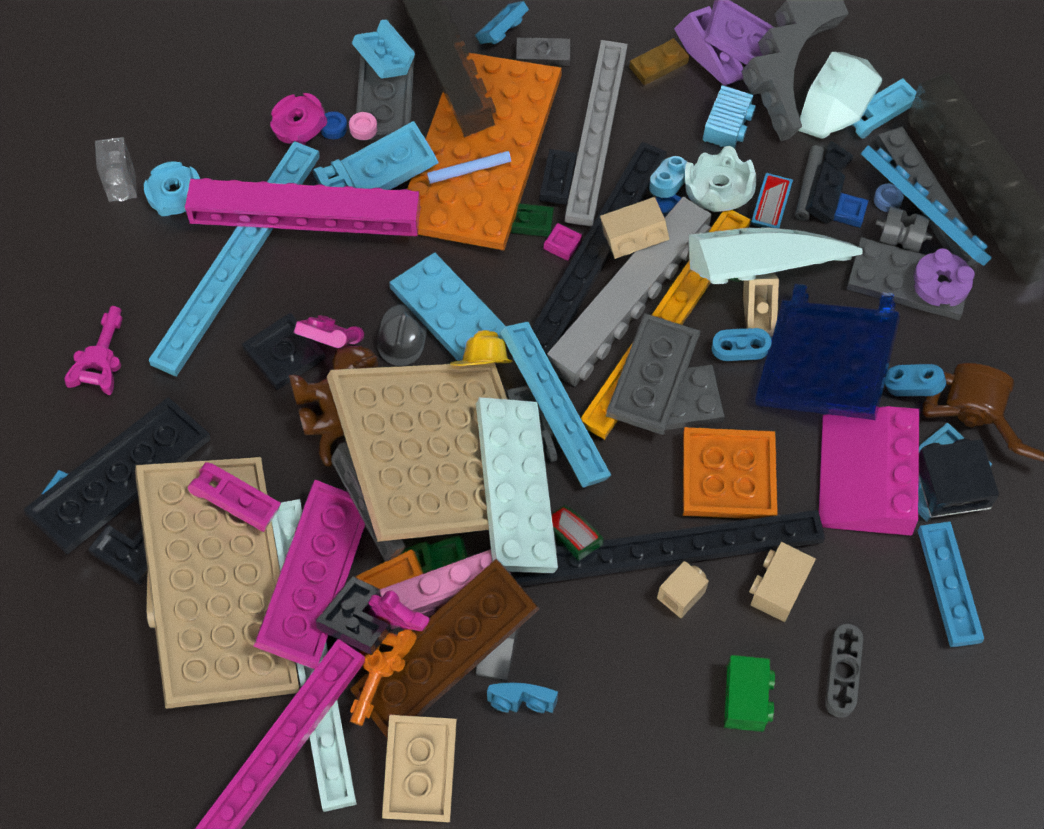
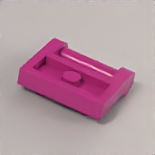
M318 315V318L309 317L308 320L297 321L294 333L336 348L344 347L347 343H360L364 338V332L360 327L354 326L346 329L334 325V319Z

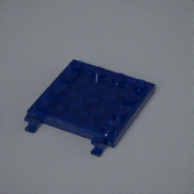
M795 284L791 301L782 300L771 339V347L768 350L755 397L757 406L876 420L900 321L899 312L895 311L896 302H893L894 293L882 292L879 308L876 310L808 303L807 285Z

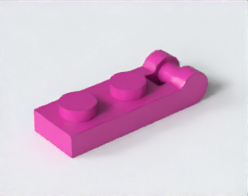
M209 462L204 463L199 470L200 476L193 479L188 486L189 492L194 496L205 498L262 532L266 530L281 505L277 500ZM215 481L219 484L214 488L209 483Z

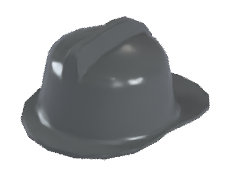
M406 305L391 307L384 314L380 325L377 344L381 357L387 363L395 366H407L414 363L421 356L424 349L427 328Z

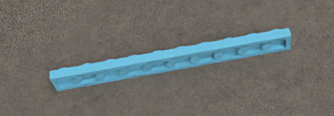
M294 141L267 182L302 185L320 158L319 151ZM237 226L149 358L151 366L177 377L273 228Z

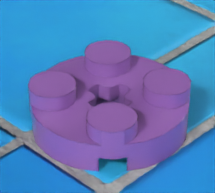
M942 248L936 250L935 253L927 254L918 262L913 274L914 288L917 294L931 305L950 304V306H955L967 298L972 288L975 273L962 258ZM939 275L946 276L950 283L947 281L939 282Z

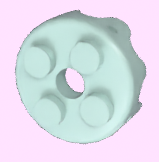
M725 146L717 155L702 153L695 165L690 162L686 163V193L693 203L712 212L730 211L746 204L755 193L756 172L751 160L742 162L738 158L736 150L731 146Z

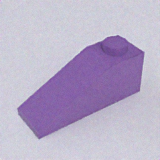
M710 6L689 13L674 28L686 52L724 86L742 80L743 75L741 71L743 67L740 61L704 40L712 12Z

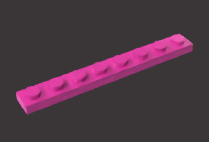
M337 639L195 829H241L365 663V657Z

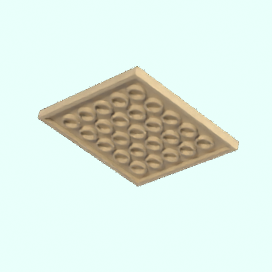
M495 363L465 366L443 364L330 370L327 380L377 542L489 530L476 402L479 397L507 399Z

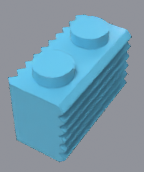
M722 85L706 122L703 141H708L710 144L714 143V145H719L720 147L731 146L735 148L737 141L743 142L747 131V126L744 123L746 120H752L756 105L752 104L753 94Z

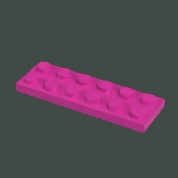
M314 480L253 647L312 669H316L328 634L317 629L316 620L345 586L365 526L348 492Z

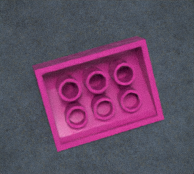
M887 406L823 415L819 516L822 527L912 536L918 522L919 409Z

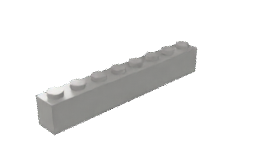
M681 198L665 217L669 240L636 251L547 353V357L558 377L575 387L581 379L585 381L590 376L598 359L603 360L608 355L613 341L616 338L620 340L624 336L630 321L633 318L638 319L643 313L646 302L650 298L652 300L655 299L662 289L663 282L674 277L683 259L685 261L689 259V235L709 232L711 229L709 226L711 213L687 198Z

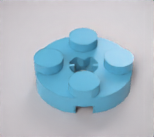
M167 162L155 167L151 171L148 181L145 180L144 192L150 206L157 210L161 216L186 212L185 204L190 179H200L197 171L191 166L190 168L182 166L180 162ZM175 184L176 187L180 186V188L174 192L168 191L170 190V185Z

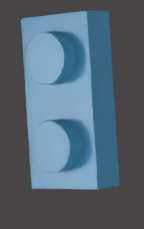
M520 1L508 4L475 35L479 43L492 42V44L500 42L506 36L505 32L509 28H513L522 22V16L529 10L525 2Z

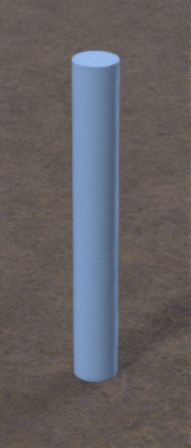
M505 151L428 172L429 183L439 182L511 162L510 153Z

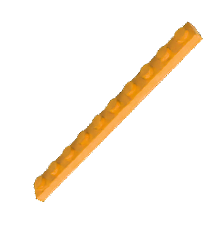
M733 210L723 211L709 232L748 228L751 219ZM688 261L652 316L683 325L710 285V280L700 277L698 273L691 270L690 261ZM631 346L581 417L585 428L604 440L618 421L606 417V412Z

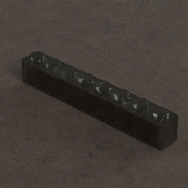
M401 0L463 136L466 137L494 126L495 122L492 114L496 113V108L491 97H485L484 94L487 93L482 78H476L475 75H478L475 63L473 59L467 60L466 57L469 56L464 41H458V38H460L459 31L455 22L449 23L452 20L446 5L441 6L440 3H443V0Z

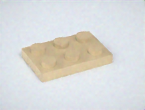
M389 715L382 818L450 822L457 719Z

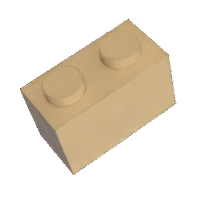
M655 197L600 216L605 237L615 259L669 240L666 221Z
M783 542L780 543L776 552L770 550L763 564V567L767 568L764 577L762 578L757 575L749 591L754 594L751 606L785 622L816 558Z

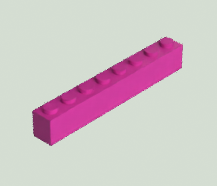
M209 178L190 179L185 204L190 224L402 236L418 235L421 208L419 191L408 189L384 190L381 188H354L352 186L330 187L321 184L312 186L295 183L276 184L265 181H222Z

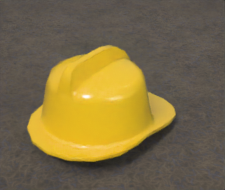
M481 330L474 337L467 340L463 359L451 362L450 365L511 363L512 360L507 359L505 342L498 337L496 332Z

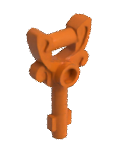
M407 629L399 632L398 635L389 633L381 644L393 647L392 651L381 652L378 647L370 655L359 650V653L365 657L363 667L369 672L359 700L355 699L350 710L353 715L350 722L362 726L365 718H370L374 708L371 702L381 677H389L393 674V671L400 672L403 670L405 660L402 658L410 651L417 639L414 631Z

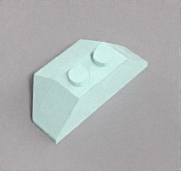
M832 52L808 91L800 116L802 127L798 131L823 139L829 136L831 132L841 130L859 121L882 83L881 76L867 59L844 52Z

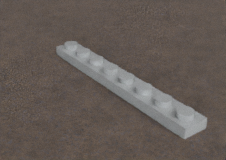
M601 40L565 215V222L586 226H592L594 223L628 44Z

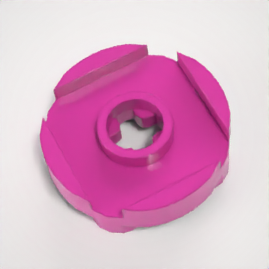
M303 93L304 96L295 97L292 94L286 96L274 106L271 113L273 119L272 123L270 122V126L279 140L289 144L296 141L305 145L308 140L315 137L326 126L327 118L324 108L314 95ZM296 116L299 118L302 117L300 120L296 122L293 120Z

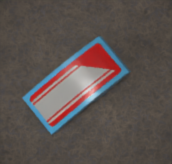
M769 173L765 174L751 225L763 228L780 227L793 182L792 179Z

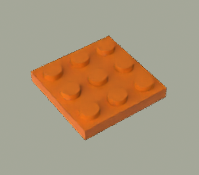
M684 427L683 516L745 519L777 516L775 431Z

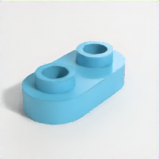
M679 156L665 159L650 177V192L661 198L674 196L685 182L687 161Z

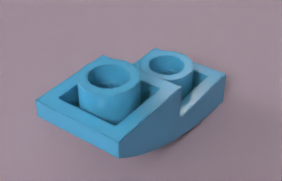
M526 683L489 685L487 690V701L491 702L492 707L502 712H509V710L518 712L523 701L526 702L528 708L536 712L544 713L546 710L553 713L558 699L557 691Z

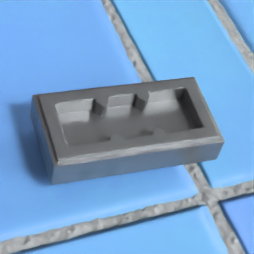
M517 38L516 60L542 65L570 66V39Z

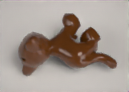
M345 345L344 347L337 348L332 360L333 370L378 368V360L375 353L369 348L362 346ZM289 375L297 405L315 401L319 402L323 413L319 416L309 408H301L298 411L305 436L311 434L322 436L319 442V455L322 463L326 467H331L333 465L331 461L333 456L331 446L337 438L344 435L328 380L325 378L318 383L308 384L299 375Z

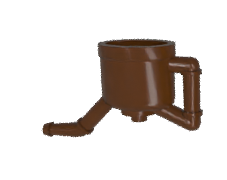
M977 363L958 364L953 374L944 372L946 384L950 385L946 405L937 404L940 393L927 396L922 404V414L927 418L957 416L968 427L994 424L1008 444L1009 450L1018 455L1044 462V452L1023 444V441L1017 437L1004 417L1009 396L1013 391L1015 383L1011 376L999 369Z

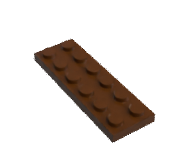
M495 559L432 615L423 631H414L417 639L410 651L402 658L405 660L403 670L400 672L393 671V674L389 677H381L371 702L374 708L370 716L387 739L389 715H422L540 610L498 559ZM369 672L350 688L358 700Z

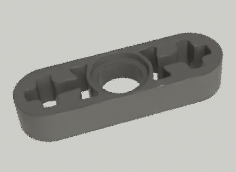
M853 624L839 626L831 641L825 706L831 715L838 718L849 716L856 707L858 699L863 634ZM844 634H849L850 640L855 641L850 645L848 654H842L845 648V640L840 638H843ZM838 663L849 664L853 670V676L850 678L840 677L836 672V665ZM840 687H846L844 690V701L849 702L846 703L844 708L838 707V702L833 700L839 695Z

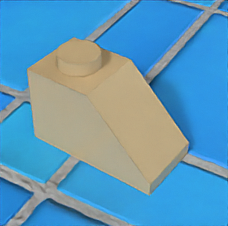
M774 272L756 275L754 280H744L743 287L746 329H763L770 336H777L779 279Z

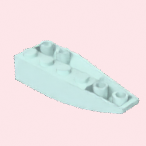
M740 228L689 235L690 269L698 273L700 277L710 280V283L713 284L727 283L730 278L754 280L756 275L812 264H822L832 260L846 261L851 260L852 256L862 254V248L824 235L790 229Z

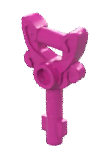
M111 306L109 312L104 313L101 320L103 329L97 346H89L85 349V352L80 350L75 352L73 356L75 364L64 378L68 388L76 387L83 382L99 385L105 394H112L114 388L112 372L118 371L121 363L118 357H115L108 348L115 328L119 329L123 320L122 316H120L122 310L119 307ZM94 368L97 371H102V374L85 370Z
M392 590L387 591L382 598L378 595L371 596L368 603L372 608L367 614L390 625H398L403 630L423 631L430 620L427 616L419 612H413L399 601V596Z

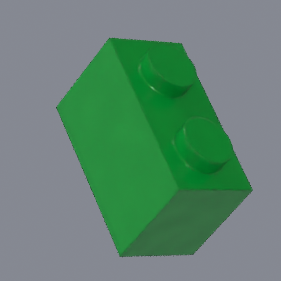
M730 656L726 673L724 728L763 732L768 721H773L774 702L769 701V690L774 689L775 670H770V659Z

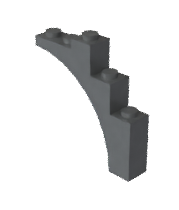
M786 0L774 14L779 27L770 28L758 42L763 56L753 57L741 71L750 94H761L763 104L768 110L773 128L777 131L780 141L789 140L802 127L796 109L793 90L794 69L799 52L808 39L820 32L836 28L849 14L843 0Z

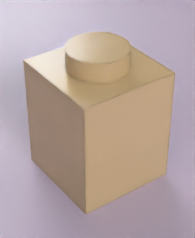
M684 561L659 587L657 599L682 618L706 592L709 581L700 568L695 565L690 566Z

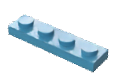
M951 522L921 525L918 529V534L950 648L982 643L984 635Z

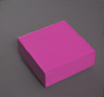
M557 223L545 241L544 249L569 261L582 241V234Z

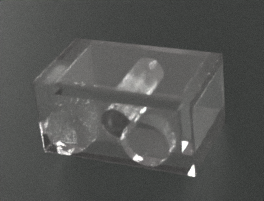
M124 137L95 141L97 171L108 200L125 201L137 198L135 169Z

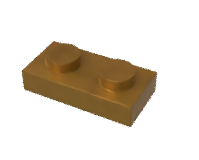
M673 38L630 60L629 68L642 84L646 85L687 64L689 55Z

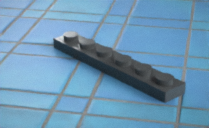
M903 126L879 134L876 142L881 149L893 158L889 163L894 168L899 164L911 175L908 180L913 185L918 182L930 193L926 197L932 203L936 199L949 210L945 214L951 220L956 217L966 225ZM920 210L923 216L928 217L922 210ZM929 218L928 224L944 249L962 258L969 266L978 263ZM967 229L965 233L972 238V233Z

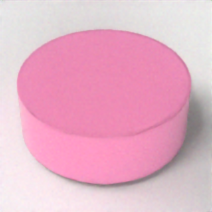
M367 112L356 113L349 121L350 133L358 140L371 139L377 133L376 118Z

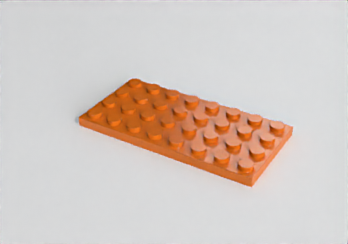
M462 51L457 52L425 139L439 163L412 177L407 188L411 191H419L421 208L418 235L505 250L512 229L511 226L514 222L517 208L520 204L562 76L560 67ZM505 151L510 153L511 162L439 182L429 183L428 172Z

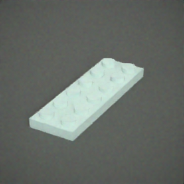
M479 397L476 402L492 562L498 559L511 572L554 573L558 569L538 404L532 401Z

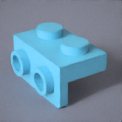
M386 19L380 21L376 32L357 34L352 41L354 47L381 79L407 75L415 56L414 51Z

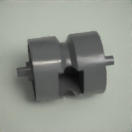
M890 206L887 217L883 218V220L877 219L876 225L881 226L880 229H882L879 242L891 246L900 243L903 249L918 253L922 242H925L926 239L932 240L933 235L928 234L927 230L929 217L915 213L907 216L905 210Z

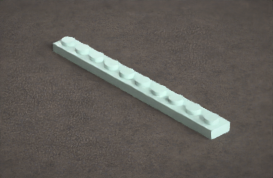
M300 499L282 502L278 512L272 519L280 571L302 514ZM327 641L325 643L319 663L328 653ZM297 663L300 685L302 687L315 669ZM336 700L310 735L323 812L357 805L338 701Z

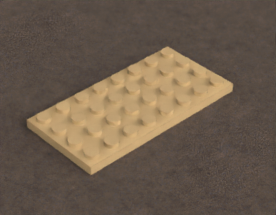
M261 457L136 465L135 474L165 709L298 693L299 684L295 662L253 647L280 574L272 521L266 530L262 532L205 498L194 496L188 490L191 481L200 476L199 470L205 462H209L267 495ZM215 481L209 483L214 488L219 484Z

